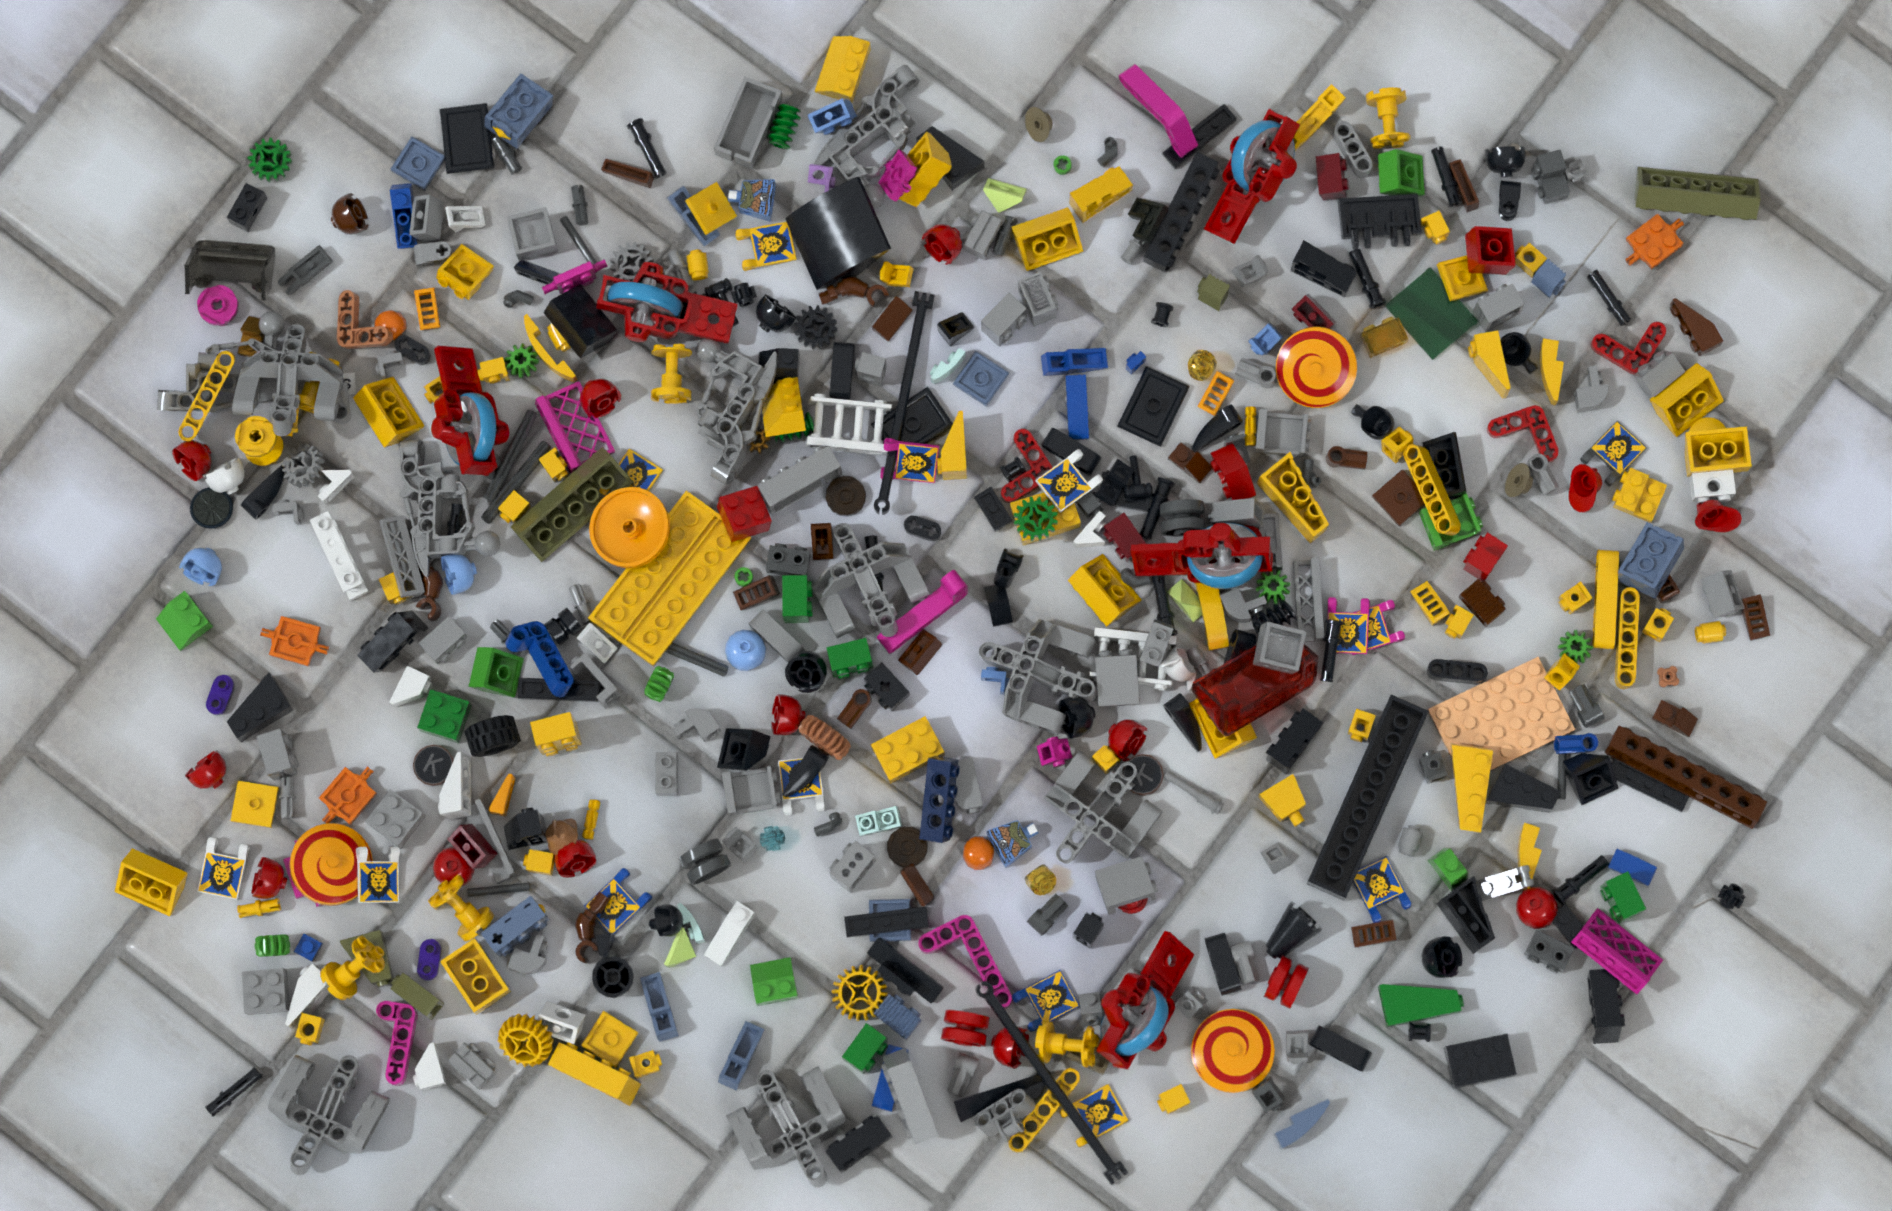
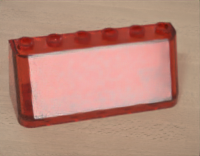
M1304 644L1299 671L1294 674H1288L1253 665L1256 646L1249 650H1245L1234 659L1228 660L1222 666L1211 670L1205 676L1197 678L1193 682L1192 692L1217 729L1224 736H1230L1309 689L1316 680L1319 656Z

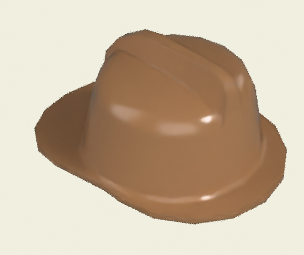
M574 819L553 820L547 827L545 838L551 853L557 855L559 849L571 842H574V844L577 842V823Z

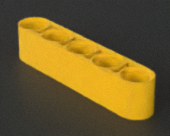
M224 350L220 352L213 362L179 428L178 433L182 440L191 441L198 435L235 364V355L231 351ZM223 354H228L231 357L229 365L221 363L220 358ZM212 373H220L222 381L214 383L211 380ZM209 390L213 395L212 400H203L202 392ZM193 409H201L203 417L195 419L192 415ZM185 426L192 427L194 430L193 436L186 437L183 434V428Z
M1408 445L1404 449V459L1435 529L1441 534L1456 535L1461 528L1460 521L1428 450L1422 446ZM1424 469H1426V473L1423 476L1422 472ZM1433 486V487H1434V491H1433V493L1431 494V493H1430V489H1431V487ZM1441 504L1442 508L1438 511V507ZM1449 522L1450 526L1446 529V524Z
M1597 550L1593 648L1614 649L1619 551Z
M1632 587L1624 589L1618 599L1615 684L1623 690L1630 688L1636 679L1640 596L1639 592ZM1631 594L1634 597V602L1629 603L1625 601L1624 595ZM1630 614L1633 617V622L1627 623L1624 621L1623 615ZM1629 634L1632 637V642H1624L1622 635ZM1628 654L1631 657V662L1624 663L1621 655ZM1622 674L1628 675L1630 683H1623L1620 676Z
M1068 1068L1057 1078L1056 1082L1067 1097L1078 1085L1080 1075L1077 1070ZM1067 1073L1075 1074L1076 1081L1069 1084L1065 1081L1064 1077ZM1050 1090L1044 1094L1034 1110L1022 1122L1024 1128L1027 1122H1035L1037 1125L1036 1131L1030 1133L1025 1129L1024 1132H1018L1010 1137L1008 1145L1011 1151L1015 1153L1023 1152L1061 1106L1057 1100L1052 1098ZM1040 1106H1048L1050 1113L1047 1116H1041L1038 1113ZM1018 1137L1024 1141L1022 1148L1016 1149L1012 1146L1014 1138Z

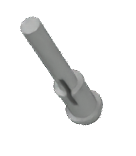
M1167 770L1163 776L1197 799L1196 802L1210 809L1212 814L1216 813L1218 815L1224 804L1221 802V799H1215L1204 790L1202 792L1170 771Z

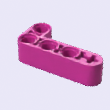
M382 1001L377 1005V1015L385 1021L395 1022L385 1078L390 1084L400 1086L407 1078L418 1013L409 1004ZM385 1006H391L392 1008L389 1016H383L382 1009ZM411 1009V1018L404 1020L402 1017L403 1011ZM406 1029L408 1037L405 1040H400L399 1032ZM398 1050H403L405 1053L404 1058L397 1061L395 1053ZM393 1063L397 1065H403V1068L398 1067L397 1070V1067L393 1066ZM397 1070V1073H399L401 1077L396 1078L395 1081L394 1078L391 1077V1075L395 1074Z

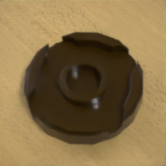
M841 476L835 478L828 485L825 498L828 507L833 513L848 517L855 515L863 508L866 501V492L862 483L856 478Z
M904 826L890 835L887 841V852L894 864L905 868L911 863L917 866L925 859L928 844L926 840L919 839L920 830Z

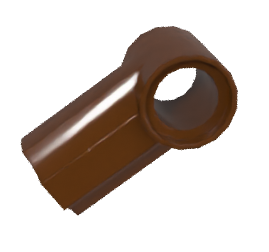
M1334 446L1328 451L1326 462L1333 468L1347 467L1365 470L1367 452ZM1331 453H1338L1341 460L1334 461L1331 458Z
M864 689L856 690L848 704L837 717V720L852 729L866 708L871 705V695ZM860 694L867 695L865 704L857 703V697Z

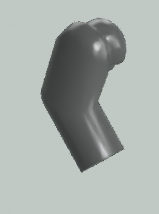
M1107 137L1104 140L1105 154L1097 159L1102 167H1105L1117 156L1118 144L1112 137Z
M516 290L504 296L503 304L507 308H512L519 301L531 305L534 296Z
M1304 459L1302 477L1309 487L1316 488L1321 484V478L1312 472L1314 461Z
M1129 568L1121 571L1122 581L1132 588L1150 584L1149 576L1137 577Z
M838 812L829 815V822L814 827L817 837L832 832L842 823V818H840Z

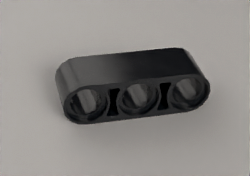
M834 342L829 398L850 400L854 343Z
M1051 428L1041 444L1044 449L1062 460L1066 459L1077 449H1080L1083 456L1081 460L1073 465L1090 476L1102 459L1094 451L1055 428Z
M1444 659L1432 660L1426 670L1428 677L1432 680L1474 685L1483 683L1488 675V670L1483 664ZM1433 665L1440 666L1442 673L1434 674L1431 667ZM1452 668H1460L1462 675L1458 677L1453 675ZM1475 669L1480 670L1483 673V677L1480 679L1475 678L1472 671Z
M1221 933L1204 938L1221 996L1242 990L1226 934Z
M1318 1025L1309 1043L1312 1047L1361 1072L1364 1071L1372 1055V1052L1320 1025Z

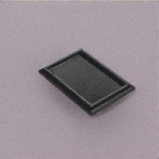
M487 103L440 109L446 174L494 168L490 130L485 127V116L488 113Z
M1146 366L1117 427L1161 447L1190 386Z
M929 387L909 398L900 441L928 444L951 429L953 422ZM896 408L886 413L883 417L882 441L885 438H891ZM875 421L871 423L873 428H875Z

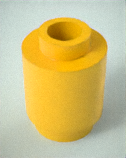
M699 249L690 251V254L686 257L689 275L692 277V280L707 279L709 268L706 253Z
M550 324L547 327L548 335L556 350H562V352L571 348L554 325Z
M1720 621L1701 623L1694 628L1697 643L1723 641V637L1726 636L1725 625L1721 624Z

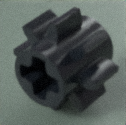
M748 283L734 286L735 292H731L734 303H739L740 307L753 304V298L757 297L754 286L749 287Z
M1730 884L1729 887L1724 885L1718 895L1721 898L1720 903L1727 909H1733L1734 907L1739 909L1745 899V896L1742 895L1744 893L1743 889L1737 884Z

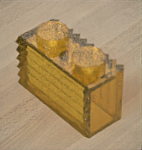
M1393 317L1386 318L1382 321L1381 325L1376 327L1374 324L1369 325L1363 329L1360 336L1370 358L1408 342V336L1399 317L1395 319Z

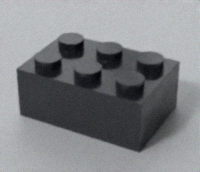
M581 284L552 299L543 312L580 359L608 344L617 332L616 327L604 312L596 308V302Z
M1508 1034L1444 1047L1453 1089L1517 1075Z

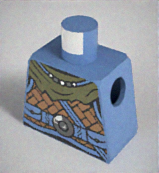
M775 179L742 181L741 191L729 190L728 201L739 203V212L741 214L771 222L776 188Z
M1018 820L986 831L1005 868L1030 850L1032 845L1029 838L1039 834L1033 823L1022 828Z

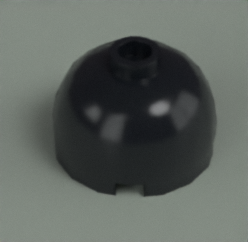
M1515 146L1492 148V152L1485 149L1486 165L1489 170L1500 174L1502 178L1512 177V173L1519 171L1524 165L1525 147L1520 146V150L1515 149Z
M765 294L756 306V317L761 322L759 326L768 333L770 330L774 332L787 330L794 323L796 316L786 306L783 307L778 304L779 301Z
M812 651L796 653L788 661L785 668V677L792 687L794 685L802 693L817 691L824 683L827 675V666L823 658Z
M1068 697L1059 702L1058 711L1066 715L1065 724L1062 725V728L1068 738L1081 737L1091 730L1096 713L1086 700L1078 697Z
M1448 936L1430 940L1422 950L1423 967L1427 973L1436 978H1451L1458 974L1456 971L1459 966H1462L1463 959L1460 946L1451 940L1453 938Z
M611 956L603 958L593 969V985L605 997H621L633 985V970L628 962L620 957Z

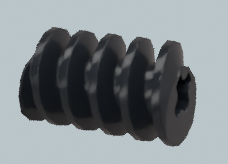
M1285 600L1280 601V606L1274 604L1273 610L1269 607L1266 608V614L1262 611L1259 612V618L1255 615L1251 617L1253 628L1258 636L1260 626L1266 622L1283 625V622H1286L1288 625H1291L1290 618H1293L1296 622L1298 621L1292 607Z

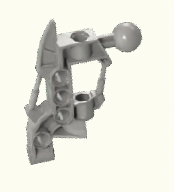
M902 65L893 74L884 79L876 88L874 95L864 96L861 99L862 103L855 111L857 117L852 119V122L855 119L857 120L866 107L873 111L850 129L849 127L852 123L845 126L844 129H838L837 133L822 148L814 162L815 165L823 166L831 160L846 181L860 177L874 209L883 204L885 192L879 185L870 184L868 181L881 175L880 170L895 156L898 149H905L908 142L906 135L911 132L909 128L915 124L907 113L908 109L899 100V98L919 84V79L908 65ZM894 88L892 92L887 93L888 89ZM890 114L887 119H882L884 115ZM874 126L871 131H866L868 127ZM886 133L896 146L887 154L878 167H862L853 156ZM858 138L855 143H850L852 139Z
M273 311L266 312L261 316L259 329L265 335V344L251 338L248 341L239 343L213 344L206 348L205 352H199L198 363L186 364V392L158 390L157 410H189L190 406L185 407L182 404L183 397L190 396L193 403L204 378L207 376L220 350L249 345L257 352L259 350L278 351L277 336L284 330L285 325L282 316ZM214 372L211 374L214 383L222 381L220 373ZM229 374L228 377L232 378L234 384L230 389L225 388L223 385L220 392H235L239 374ZM261 377V391L257 395V401L273 400L272 394L277 393L278 378ZM204 390L201 394L203 400H212L213 395L209 390ZM233 401L217 405L214 402L210 412L215 413L218 410L230 408L233 405Z
M704 338L698 342L696 347L698 358L703 362L711 363L717 361L718 363L710 371L712 376L707 390H705L701 403L697 405V416L700 418L697 424L701 427L698 434L708 439V445L722 451L710 476L729 485L744 462L747 444L757 439L756 431L760 420L762 404L768 399L776 375L777 353H772L765 364V368H763L761 365L735 351L727 354L721 350L718 341ZM730 374L741 380L742 383L723 413H717L707 406L715 379ZM748 391H752L750 397L744 398ZM759 403L751 430L742 431L741 429L756 404ZM736 409H742L738 415H734ZM726 426H731L728 432H723ZM737 452L735 458L729 459L731 453Z
M423 440L401 441L400 471L402 479L406 484L402 488L400 496L404 500L407 514L410 517L413 550L424 576H429V557L431 559H438L448 554L465 556L466 551L477 550L482 556L495 555L501 545L496 533L484 531L476 538L472 536L475 526L470 520V508L467 497L469 491L464 483L459 481V476L453 475V471H442V462L424 465L425 446ZM415 465V469L409 473L410 467ZM434 484L433 489L428 491L429 485ZM418 494L417 525L415 524L410 498ZM461 497L467 522L458 533L441 536L442 499ZM433 503V508L427 511V507ZM433 523L432 528L427 531V526Z

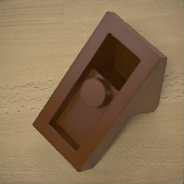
M1181 442L1168 457V460L1199 484L1212 469L1211 465L1198 451L1194 453Z
M1661 700L1652 720L1686 737H1690L1698 718L1684 707L1679 709Z

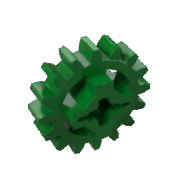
M272 138L269 139V142L262 139L261 145L255 143L256 149L249 150L253 156H248L247 158L252 162L248 166L250 169H254L252 171L254 176L259 174L260 180L266 177L268 182L273 177L278 181L279 175L285 177L284 170L290 171L287 164L292 163V160L288 158L291 156V153L286 151L288 148L286 144L281 146L279 139L274 143ZM265 155L268 158L270 157V159H273L274 164L272 162L267 161ZM282 156H283V161H282V164H281V166H280L279 163H280V160L282 159Z
M1039 496L1037 501H1034L1032 497H1030V502L1028 503L1022 500L1023 507L1017 505L1016 509L1019 513H1014V518L1018 519L1014 521V526H1020L1017 532L1023 531V538L1025 539L1027 536H1030L1031 541L1035 537H1038V540L1041 541L1043 535L1049 538L1048 531L1054 532L1055 528L1052 525L1058 524V521L1053 519L1058 516L1057 512H1052L1054 505L1048 506L1047 499L1041 502V497ZM1037 506L1045 509L1046 511L1042 512L1041 510L1037 509ZM1029 508V513L1022 517L1023 513ZM1033 511L1035 512L1037 518H1039L1038 527L1035 521L1032 520ZM1049 521L1047 527L1042 530V525ZM1026 527H1031L1032 529H1034V532L1028 530Z

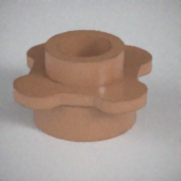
M1675 666L1666 669L1661 667L1657 670L1661 687L1665 688L1666 686H1677L1679 684V679L1676 675L1677 668Z

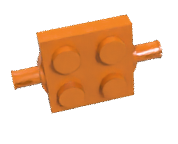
M1656 214L1626 237V241L1633 248L1634 253L1626 258L1625 261L1631 266L1640 259L1651 270L1683 246L1684 243L1675 232L1684 225L1683 221L1678 218L1669 225L1659 214Z
M281 616L279 624L274 631L262 628L260 636L271 638L270 656L309 667L315 651L326 655L329 651V646L318 644L321 627Z
M367 766L359 776L344 767L319 797L330 810L322 821L330 823L337 816L343 818L351 825L377 795L366 782L374 771Z

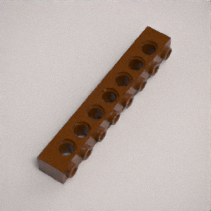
M1617 727L1604 752L1751 829L1758 823L1767 804V801L1763 800L1761 796L1744 790L1740 785L1726 781L1724 777L1707 771L1701 765L1689 762L1687 758L1670 752L1664 746L1652 743L1650 739L1633 733L1627 727ZM1627 744L1632 745L1634 750L1630 749ZM1646 754L1651 755L1653 759H1649ZM1664 763L1669 764L1671 769L1667 768ZM1683 773L1688 774L1690 778H1686ZM1701 783L1707 784L1709 788L1704 787ZM1720 792L1725 793L1727 797H1723ZM1739 802L1744 803L1746 807L1741 806Z

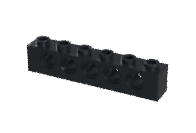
M1196 152L1163 221L1144 255V263L1163 272L1166 271L1167 267H1172L1176 259L1173 255L1176 249L1180 251L1185 241L1182 237L1185 232L1189 233L1194 223L1191 221L1193 215L1199 214L1202 207L1200 202L1203 197L1206 198L1211 189L1209 184L1211 180L1215 181L1220 169H1217L1218 161ZM1202 174L1206 179L1200 182L1195 179V176ZM1188 192H1194L1196 193L1197 197L1194 199H1189L1186 196V194ZM1184 209L1188 212V215L1182 217L1178 215L1177 211ZM1170 227H1177L1179 232L1172 234L1168 229ZM1162 244H1167L1171 249L1164 252L1159 247Z

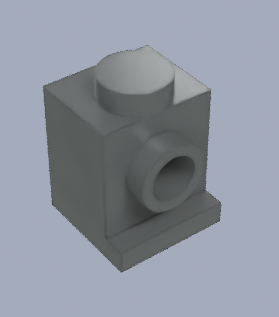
M1090 491L1075 502L1087 518L1090 516L1095 517L1099 511H1103L1100 504L1101 499L1095 496V491L1093 493Z
M1434 750L1422 754L1423 758H1420L1419 762L1427 784L1446 778L1449 775L1440 752L1435 753ZM1430 762H1436L1437 767L1432 768L1430 766Z
M1271 1076L1252 1090V1094L1265 1112L1271 1109L1274 1112L1283 1105L1282 1102L1285 1097ZM1267 1092H1272L1274 1097H1268Z

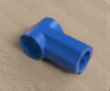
M1592 733L1555 736L1554 740L1556 754L1588 753L1598 747V738ZM1584 739H1586L1589 742L1588 748H1586L1583 744Z

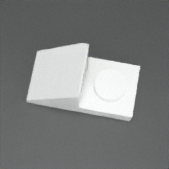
M482 206L445 207L448 225L455 233L463 228H482L485 226Z
M321 470L331 483L325 484L319 490L320 494L318 497L327 505L355 476L350 470Z
M1101 511L1095 515L1073 541V546L1080 548L1105 545V541L1095 534V531L1099 533L1104 528V525H1106L1104 522L1106 516Z
M591 623L577 637L582 646L604 664L618 649Z

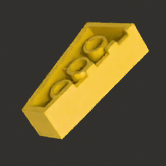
M1289 452L1259 477L1257 484L1311 544L1326 531L1329 523L1319 504L1311 494L1310 487L1304 481L1291 452Z
M1450 743L1458 826L1460 830L1481 833L1493 750L1484 747Z
M569 1042L566 1045L558 1043L548 1063L549 1066L631 1106L641 1084L629 1077L630 1072L619 1068L617 1071L612 1068V1063L604 1059L599 1062L595 1060V1055L584 1051L582 1054L577 1051V1046Z

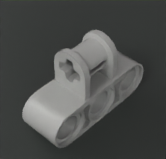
M1016 1089L980 1111L975 1117V1125L987 1136H994L1000 1133L1002 1138L1008 1142L1010 1137L1016 1133L1025 1131L1021 1119L1034 1110L1035 1101L1024 1090Z

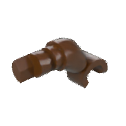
M857 277L843 278L841 282L837 283L838 286L834 287L831 285L827 287L826 291L819 293L822 305L838 299L840 295L842 297L848 295L860 298L865 296L869 304L874 307L875 301L872 300L874 292L881 291L884 297H889V293L884 286L873 285L868 287L869 284Z
M430 563L429 576L426 577L423 572L421 573L425 590L423 596L425 598L419 600L416 608L424 610L427 605H431L432 610L428 614V620L433 622L441 615V607L435 600L439 598L443 579L439 571H435L434 567H430Z
M600 891L590 902V908L585 909L583 913L580 912L575 923L579 941H582L577 945L575 954L579 961L586 964L588 962L584 955L586 948L592 947L593 951L599 952L598 945L592 942V939H594L595 921L598 918L597 914H601L611 900Z

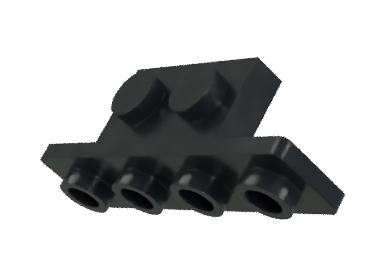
M880 937L876 939L867 952L869 956L881 964L877 970L881 973V977L895 984L902 994L911 996L914 992H917L929 1003H933L944 988Z

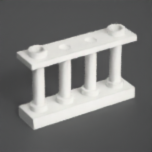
M814 394V396L810 397L809 404L815 405L813 434L806 438L805 448L817 449L821 446H824V448L829 446L833 451L886 456L888 451L884 450V441H882L884 412L891 410L892 404H887V401L875 400V403L826 398L824 394ZM823 406L836 407L834 433L831 438H823V435H821ZM844 408L856 409L854 436L851 440H843L841 436ZM864 410L876 411L874 440H871V442H863L862 439Z
M328 511L310 519L343 592L347 593L349 600L352 601L369 593L335 519L332 520Z
M1095 627L1094 639H1098L1099 651L1107 650V645L1110 641L1118 642L1120 645L1119 653L1120 650L1128 649L1130 643L1138 644V647H1140L1138 685L1154 686L1155 690L1161 691L1171 688L1172 681L1166 680V671L1164 667H1161V664L1158 669L1157 679L1145 678L1147 663L1140 660V655L1149 633ZM1176 636L1170 637L1161 663L1166 659L1169 650L1176 646ZM1090 672L1089 679H1093L1094 683H1097L1096 672Z

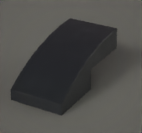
M1117 459L1098 488L1095 496L1110 506L1114 505L1122 489L1127 485L1134 469Z

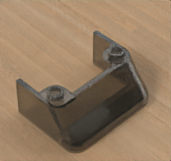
M200 240L196 242L184 265L185 294H190L193 286L206 288L213 280L251 283L252 289L261 293V300L266 301L272 288L275 247L263 244Z

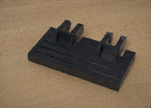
M1418 194L1339 198L1337 200L1342 240L1351 239L1352 249L1359 248L1358 232H1363L1365 249L1371 247L1370 229H1372L1373 238L1390 237L1392 247L1398 246L1397 230L1402 229L1404 246H1410L1409 227H1411L1412 236L1422 234Z

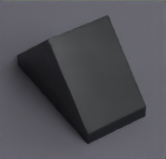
M963 312L937 324L938 332L949 346H952L975 328Z
M996 585L984 587L993 627L1013 623L1006 589L998 588Z

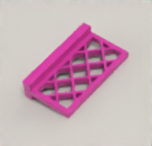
M579 381L547 396L542 395L535 400V406L561 457L568 465L567 468L570 474L585 462H580L577 456L579 449L590 452V458L592 454L597 452L594 449L597 441L606 443L609 449L607 452L610 455L615 453L598 418H595L593 415V420H590V417L584 418L576 415L579 406H581L580 398L579 401H576L567 396L569 391L575 388L581 393L583 387ZM555 397L562 399L561 408L552 407L549 400ZM566 401L577 405L574 414L563 411ZM561 414L572 417L569 427L560 423ZM574 419L586 422L583 431L572 428ZM588 423L597 426V436L585 432ZM570 431L581 435L579 444L569 441ZM584 436L595 440L592 449L581 446Z
M1599 908L1594 911L1571 941V943L1636 994L1649 982L1651 976L1663 961L1662 958ZM1596 916L1603 921L1604 925H1598ZM1600 930L1606 931L1608 937H1602ZM1613 931H1616L1621 938H1615ZM1617 943L1623 944L1625 950H1619ZM1629 944L1635 946L1637 951H1631ZM1633 956L1639 957L1641 963H1635ZM1645 957L1650 958L1655 964H1648Z

